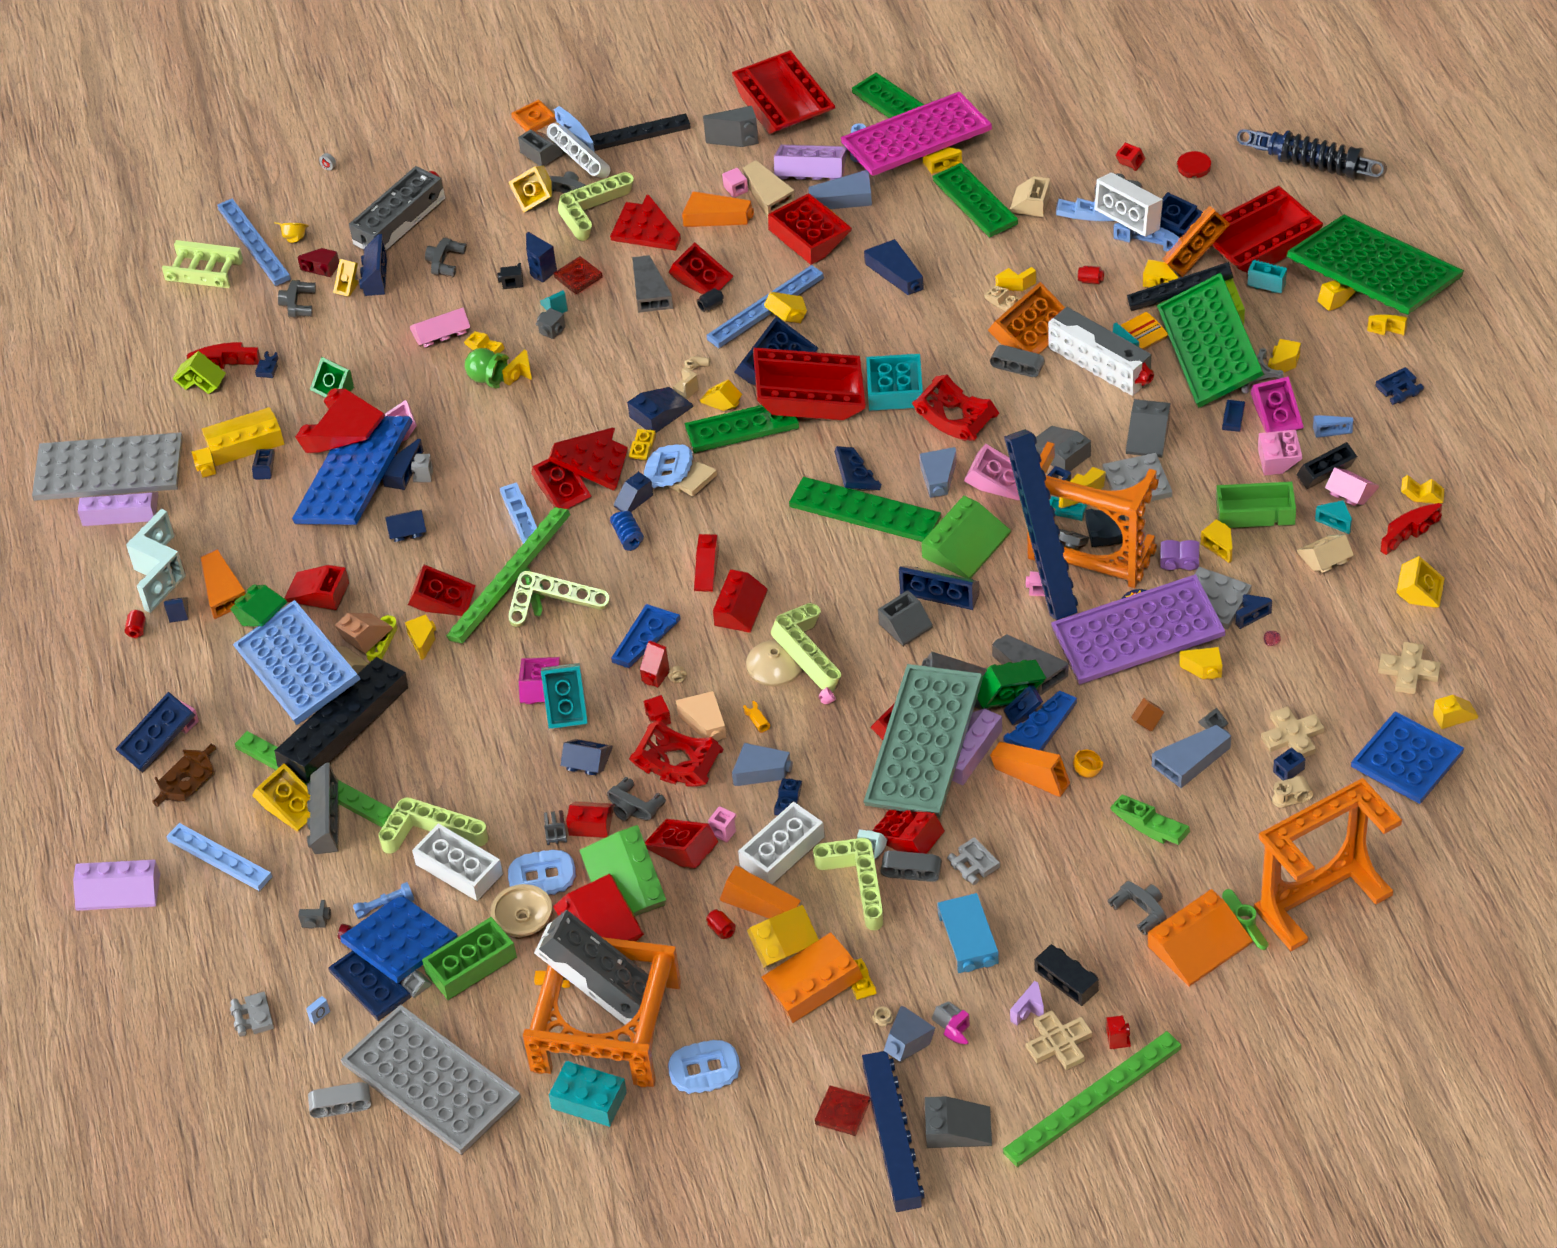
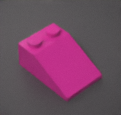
M1289 376L1253 385L1251 389L1252 399L1266 433L1304 428Z
M560 657L521 658L519 673L520 703H545L541 668L559 666Z

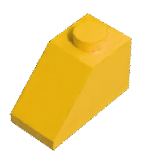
M946 147L924 156L923 163L931 174H935L962 163V151Z
M770 292L764 304L768 310L787 322L801 324L807 312L802 296Z
M727 379L709 388L699 401L725 411L729 408L734 409L739 404L738 400L743 394Z
M1216 519L1201 531V545L1230 563L1232 562L1233 550L1231 528Z
M426 614L405 622L407 634L421 660L425 659L435 641L434 631H436V626L433 620L429 621Z
M1219 647L1180 651L1179 666L1202 680L1222 677V660Z
M1454 694L1435 700L1433 716L1441 729L1478 719V714L1468 700Z

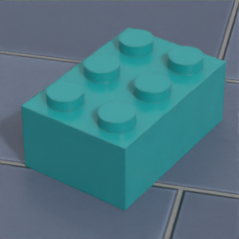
M580 663L541 668L548 728L588 724Z
M565 1061L549 1093L551 1109L610 1127L627 1094L625 1079Z

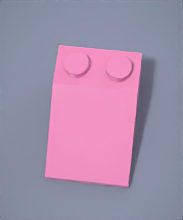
M985 443L977 453L964 481L978 490L1019 500L1020 497L1010 458Z

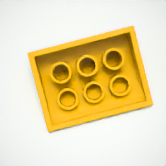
M270 407L201 428L215 466L256 454L258 449H272L285 445L281 429Z

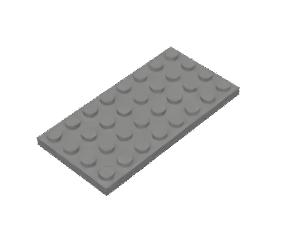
M182 432L40 443L32 492L33 500L178 490L183 442Z
M401 1004L341 1059L342 1065L461 1155L521 1098L517 1090Z

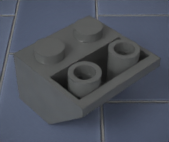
M530 129L518 137L520 153L539 166H546L565 153L544 133Z
M908 590L878 609L879 625L902 646L933 627L921 602Z

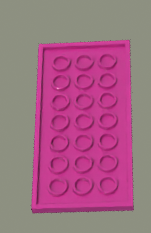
M959 91L842 136L841 143L874 176L961 141L968 140L971 137L992 130V124Z

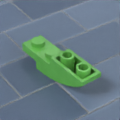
M1123 794L1110 807L1127 824L1162 844L1170 841L1179 845L1190 833L1189 826L1156 813L1155 807Z

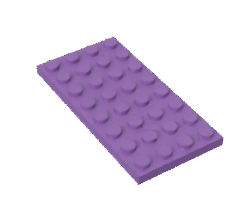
M1196 574L1051 622L1052 629L1079 685L1225 636V630Z

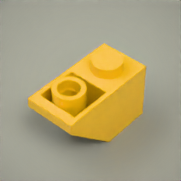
M1148 259L1143 272V287L1150 288L1178 279V276L1165 262Z
M1332 280L1322 284L1317 302L1328 311L1342 307L1354 294L1355 290L1347 285L1340 284L1336 280Z
M1279 339L1278 345H1274L1273 358L1269 359L1268 367L1274 370H1282L1283 373L1296 368L1300 358L1301 343Z

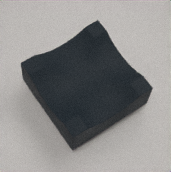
M1085 510V520L1092 547L1123 543L1121 530L1110 516L1101 510ZM1125 515L1119 516L1121 520L1126 521Z

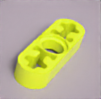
M387 615L381 618V620L391 625L393 629L384 636L386 637L384 641H379L366 653L368 661L371 662L375 657L383 659L398 628L395 617Z

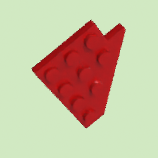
M646 195L642 204L625 203L610 238L611 241L676 251L681 241V234L650 195Z

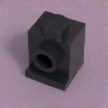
M517 263V266L500 267V272H497L498 283H502L503 289L524 287L521 263Z

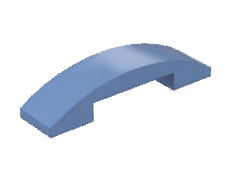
M1120 223L1114 224L1113 239L1129 243L1134 238L1163 245V251H1169L1179 240L1177 235L1161 227L1160 230L1145 237Z

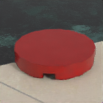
M1186 152L1178 158L1177 169L1181 175L1187 178H1192V176L1201 178L1210 172L1211 160L1202 152Z

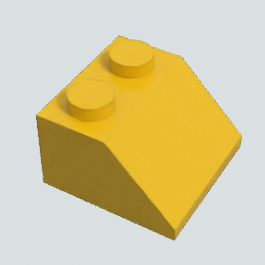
M544 165L535 166L509 181L523 212L552 197L551 179Z
M1418 556L1402 564L1396 593L1409 604L1437 608L1440 607L1445 578L1423 558Z

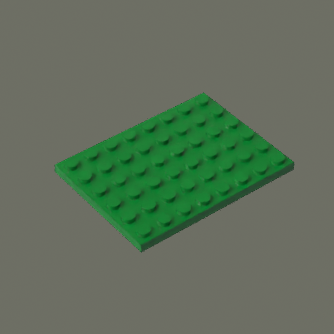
M1345 214L1288 250L1287 257L1294 262L1301 263L1311 270L1322 273L1325 277H1330L1340 284L1347 285L1355 291L1366 294L1371 299H1376L1384 303V305L1393 307L1407 315L1457 281L1464 273V270Z

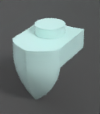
M859 829L857 839L866 838L870 840L874 851V859L877 858L886 846V837L881 833L871 830Z

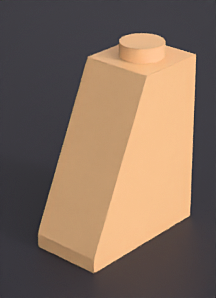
M713 691L675 700L678 716L702 738L712 737L716 741L727 738L725 724Z

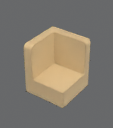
M684 367L682 369L683 379L673 386V390L685 399H688L699 390L698 378L696 373Z

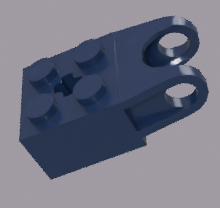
M1167 192L1162 198L1160 227L1180 238L1203 212L1197 209L1196 205Z

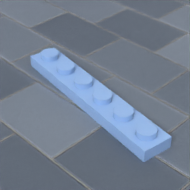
M181 823L166 836L168 842L258 891L272 878L271 872Z

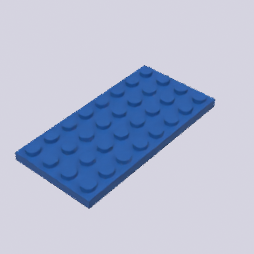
M385 416L367 440L331 449L292 517L294 524L357 525L413 422L411 417Z

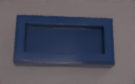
M1227 400L1222 430L1241 431L1245 401Z

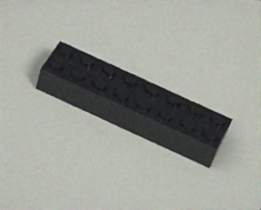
M375 657L358 673L359 681L319 709L274 750L277 767L285 763L299 779L308 783L312 773L325 763H329L408 689L406 672Z

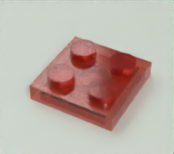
M581 256L554 272V278L575 294L603 278L602 272Z
M830 1085L816 1115L815 1125L856 1136L870 1104V1097Z

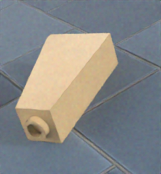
M757 160L743 167V175L747 178L748 188L767 218L769 213L795 200L794 189Z

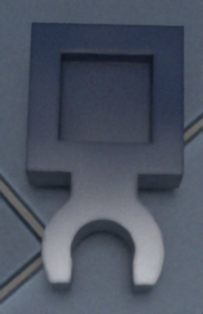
M266 351L264 353L265 360L259 361L255 374L256 377L273 378L278 367V354L275 352L270 357L269 352Z

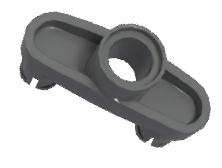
M567 171L563 177L549 176L552 192L567 193L586 186L579 182V177L571 171Z
M443 238L437 247L427 246L425 261L432 262L431 274L454 277L456 266L446 265L443 262L450 251L465 254L467 244L452 241L450 238Z
M292 280L288 290H279L278 305L287 306L288 317H312V306L297 305V298L300 293H315L316 282Z
M628 777L623 778L619 784L613 786L607 792L609 800L615 805L614 813L621 820H627L630 816L650 820L656 814L657 809L666 802L665 797L662 794L660 795V793H656L648 802H644L627 793L634 786L633 780L628 779Z
M1126 881L1120 886V890L1108 899L1109 905L1115 910L1128 899H1132L1149 915L1137 924L1138 930L1144 935H1147L1157 924L1167 919L1165 912L1158 904L1163 899V895L1152 884L1142 889L1138 885Z

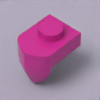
M962 1010L958 1015H954L946 1026L944 1036L958 1044H969L962 1034L970 1026L969 1013Z

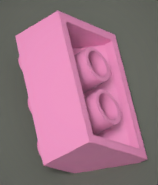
M464 308L410 326V330L418 345L423 344L424 347L434 344L433 340L439 338L440 341L450 339V335L454 333L457 336L467 333L466 329L470 328Z

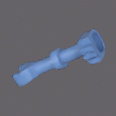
M408 882L401 884V889L387 895L384 893L380 895V898L368 903H356L353 905L357 918L361 919L372 909L386 905L397 897L404 896L410 901H413L414 897Z

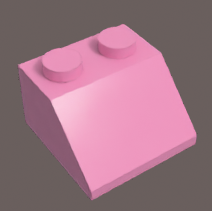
M1334 468L1325 488L1330 490L1329 494L1337 498L1342 496L1346 498L1345 502L1356 506L1357 504L1364 505L1376 492L1379 485L1349 470Z

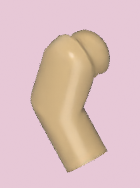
M692 356L685 361L684 366L689 370H694L699 366L709 367L710 358Z

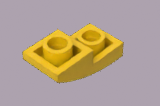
M637 429L635 441H632L629 458L647 460L655 441L656 432L653 430Z
M855 959L854 961L857 963L863 976L861 980L850 986L855 998L858 1000L877 994L863 959Z

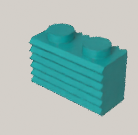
M1253 260L1248 270L1247 285L1253 286L1256 289L1270 290L1273 293H1282L1286 285L1287 268Z

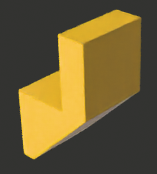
M1030 267L1017 275L1010 268H1007L995 276L996 286L1006 288L1009 291H1024L1036 284V270Z
M1409 475L1402 478L1401 492L1413 502L1442 504L1444 502V488L1433 479L1420 485Z

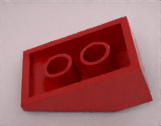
M696 242L672 264L668 272L682 285L702 295L713 288L721 290L734 277Z
M548 459L532 466L531 474L554 507L570 509L592 497L579 474L548 461Z
M423 564L416 577L407 605L424 612L463 616L469 609L476 585Z
M665 819L645 841L648 850L681 867L688 868L699 866L701 861L718 843L708 823Z

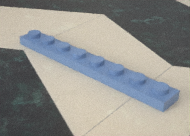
M233 198L218 204L220 213L272 283L277 286L291 280L290 274Z
M811 265L772 292L798 296L824 279V274ZM769 294L707 334V340L717 348H720L773 313L764 306Z

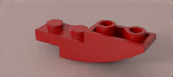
M242 342L211 345L187 354V359H189L199 351L221 369H224L226 364L258 365L261 360L258 347H243Z
M1435 503L1413 509L1389 523L1387 535L1381 541L1380 552L1387 555L1392 550H1396L1399 544L1409 539L1411 535L1418 538L1422 533H1426L1430 526L1440 521L1442 517V504Z

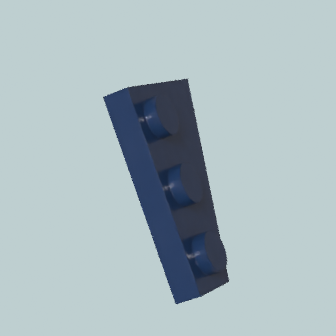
M836 446L834 452L844 487L880 490L882 484L879 480L876 481L873 478L871 470L866 469L863 465V459L854 447Z

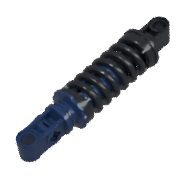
M1242 129L1237 133V141L1240 144L1268 151V154L1272 156L1277 155L1279 162L1290 163L1293 161L1295 165L1310 166L1314 170L1319 167L1320 171L1323 172L1326 170L1331 174L1337 172L1339 176L1346 174L1352 180H1356L1359 173L1379 177L1387 172L1385 162L1363 157V148L1351 146L1348 149V153H1345L1346 146L1341 144L1339 150L1336 151V142H1332L1331 146H1328L1327 140H1323L1322 144H1319L1318 138L1310 142V136H1306L1304 140H1301V134L1298 133L1294 136L1290 130H1287L1284 135L1276 131L1271 134L1252 129ZM1245 132L1249 134V140L1247 142L1243 139V134ZM1376 164H1379L1381 166V172L1379 174H1377L1374 171V166Z

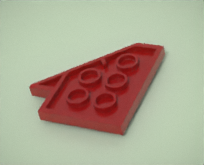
M612 427L554 443L548 461L614 491L619 481L628 447L612 440L615 428Z

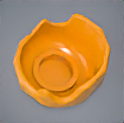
M1089 749L1078 750L1073 759L1075 771L1080 776L1086 778L1097 776L1104 764L1100 756L1095 751Z

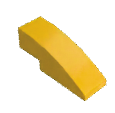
M1092 467L1084 476L1077 473L1070 482L1101 490L1105 484L1106 471ZM1061 497L1059 498L1060 508H1065L1080 503Z

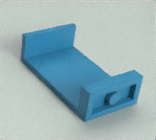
M975 893L938 902V917L945 925L957 960L958 974L999 964L998 949L978 894Z

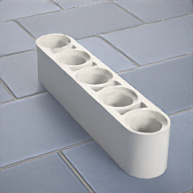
M550 124L548 126L547 136L590 175L599 178H607L609 176V165L570 130L557 124Z

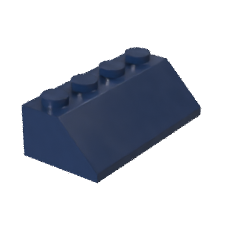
M907 565L899 567L900 595L908 590L919 599L969 610L974 609L980 594L979 581Z

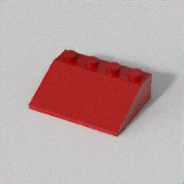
M809 193L768 214V230L810 265L825 258L852 231L848 224Z
M611 874L605 875L568 893L553 906L558 916L568 910L603 938L637 941L644 935Z

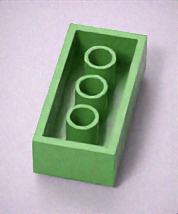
M490 917L423 958L422 961L426 975L445 998L449 1000L517 958L514 942L496 921Z

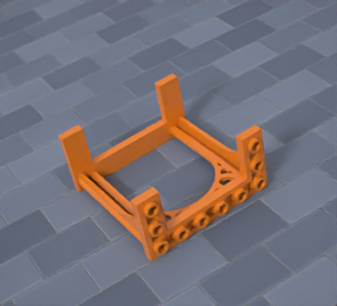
M1048 441L1040 454L1042 459L1040 466L1045 474L1055 457V443ZM1149 469L1145 478L1138 484L1115 491L1095 489L1046 475L1045 485L1050 495L1087 504L1103 511L1116 522L1123 536L1122 547L1109 555H1092L1064 547L1063 556L1068 564L1128 580V587L1136 588L1138 581L1141 582L1143 579L1144 569L1149 567L1151 555H1154L1157 549L1155 536L1147 534L1144 540L1145 532H1143L1145 506L1147 503H1150L1152 491L1157 489L1159 479H1156L1157 470ZM1125 515L1129 517V520H1121L1119 516ZM1027 529L1028 559L1035 560Z
M1364 778L1259 833V839L1265 845L1261 900L1254 903V908L1290 951L1307 943L1308 936L1289 916L1287 911L1351 877L1375 904L1393 896V890L1375 871L1371 863L1366 845L1367 825L1369 817L1381 832L1386 834L1400 826L1402 819ZM1349 811L1347 834L1342 847L1328 864L1315 870L1313 864L1292 841ZM1281 865L1296 880L1295 882L1282 880Z
M603 938L628 959L652 962L637 1014L623 1027L602 1034L579 1031L563 1019L559 1012L558 999L564 976L548 965L530 1029H524L523 1033L530 1071L538 1074H551L553 1065L550 1051L553 1053L563 1052L575 1056L586 1055L594 1058H609L615 1061H629L633 1085L654 1087L656 1078L651 1053L665 988L680 989L681 985L676 947ZM556 1017L557 1020L552 1021L551 1018ZM556 1026L564 1027L560 1033L550 1032ZM636 1027L634 1029V1033L630 1030V1028ZM619 1035H628L631 1039L630 1042L619 1041Z

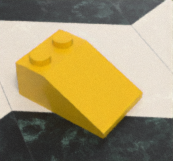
M285 763L263 781L252 795L267 811L295 831L300 830L307 823V818H310V812L307 807L310 795L308 794L307 786Z
M803 905L747 929L763 968L792 956L819 940Z

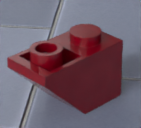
M320 248L297 257L300 270L330 278L339 266L337 251Z

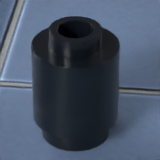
M713 288L697 299V304L701 311H710L721 305L724 299L723 293Z

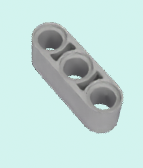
M358 1082L311 1091L308 1094L310 1116L313 1118H323L367 1110L371 1106L369 1085Z

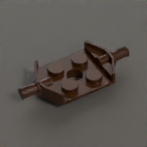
M211 743L204 751L184 749V756L162 778L158 780L155 777L160 794L152 800V803L159 807L164 800L186 801L214 773L209 756L217 750L216 746ZM185 777H190L188 781H181Z

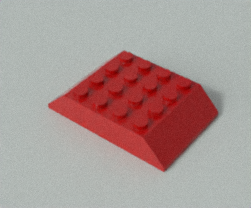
M791 50L732 72L740 97L747 106H752L756 118L769 134L836 109L830 98Z
M1278 185L1222 214L1221 216L1230 225L1216 239L1212 246L1239 270L1248 273L1253 260L1275 264L1286 258L1288 250L1319 231L1323 226V222Z
M753 348L757 401L772 415L845 420L865 409L860 356Z

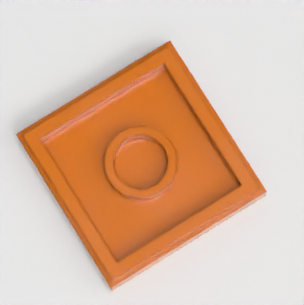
M539 99L511 113L512 118L526 132L530 129L537 131L556 121L555 114Z

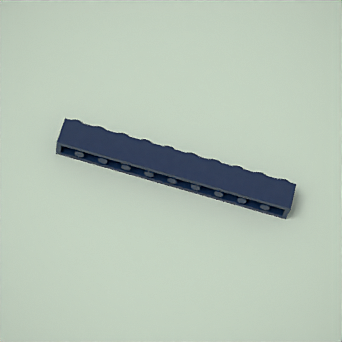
M1024 429L1004 436L1049 614L1052 618L1059 620L1078 613L1076 607L1078 606V601L1072 592L1074 586L1071 578L1068 576L1069 566L1067 561L1064 560V546L1059 541L1058 535H1060V530L1054 521L1055 511L1050 505L1049 499L1051 495L1045 485L1046 475L1041 470L1040 463L1042 459L1035 446L1037 439L1034 433Z

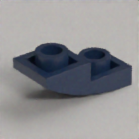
M782 778L778 790V799L774 807V815H779L792 802L798 804L802 787L801 780Z

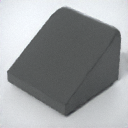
M1217 708L1198 721L1205 729L1215 725L1224 728L1229 724Z

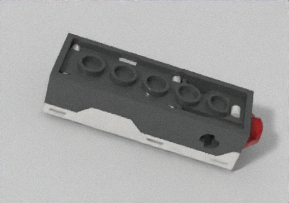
M417 166L411 169L349 223L353 244L364 249L378 234H382L385 250H387L445 199L440 176L435 171L428 172Z
M1064 308L1048 322L1049 348L1052 351L1106 380L1109 384L1118 387L1123 392L1133 396L1153 380L1154 371L1151 369L1152 354L1071 308Z
M568 910L549 923L534 954L626 1025L630 1022L640 1008L649 974Z

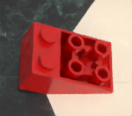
M325 565L296 572L284 599L290 603L295 600L298 604L337 610L349 584L346 568Z
M891 809L886 812V815L872 830L873 832L883 834L887 839L886 846L896 851L927 854L945 832L935 813Z

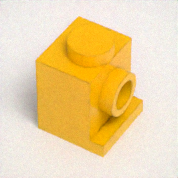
M209 447L191 452L197 472L201 471L202 478L216 474Z

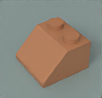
M348 613L335 625L346 642L365 654L393 629L391 625L371 613Z

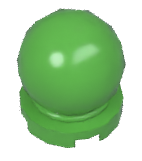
M478 348L468 354L465 359L464 368L467 375L473 381L486 383L489 387L497 389L500 388L499 384L501 381L504 382L502 370L508 365L507 360L509 357L503 353L495 354L487 348Z

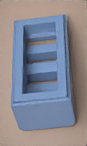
M1314 416L1313 430L1315 437L1352 433L1353 417Z

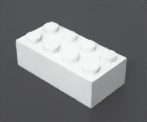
M1112 172L1097 179L1094 210L1145 237L1160 230L1163 199Z
M792 802L738 851L740 866L749 873L773 884L825 837L823 822L795 802Z
M439 823L412 850L417 866L476 901L503 875L500 859Z

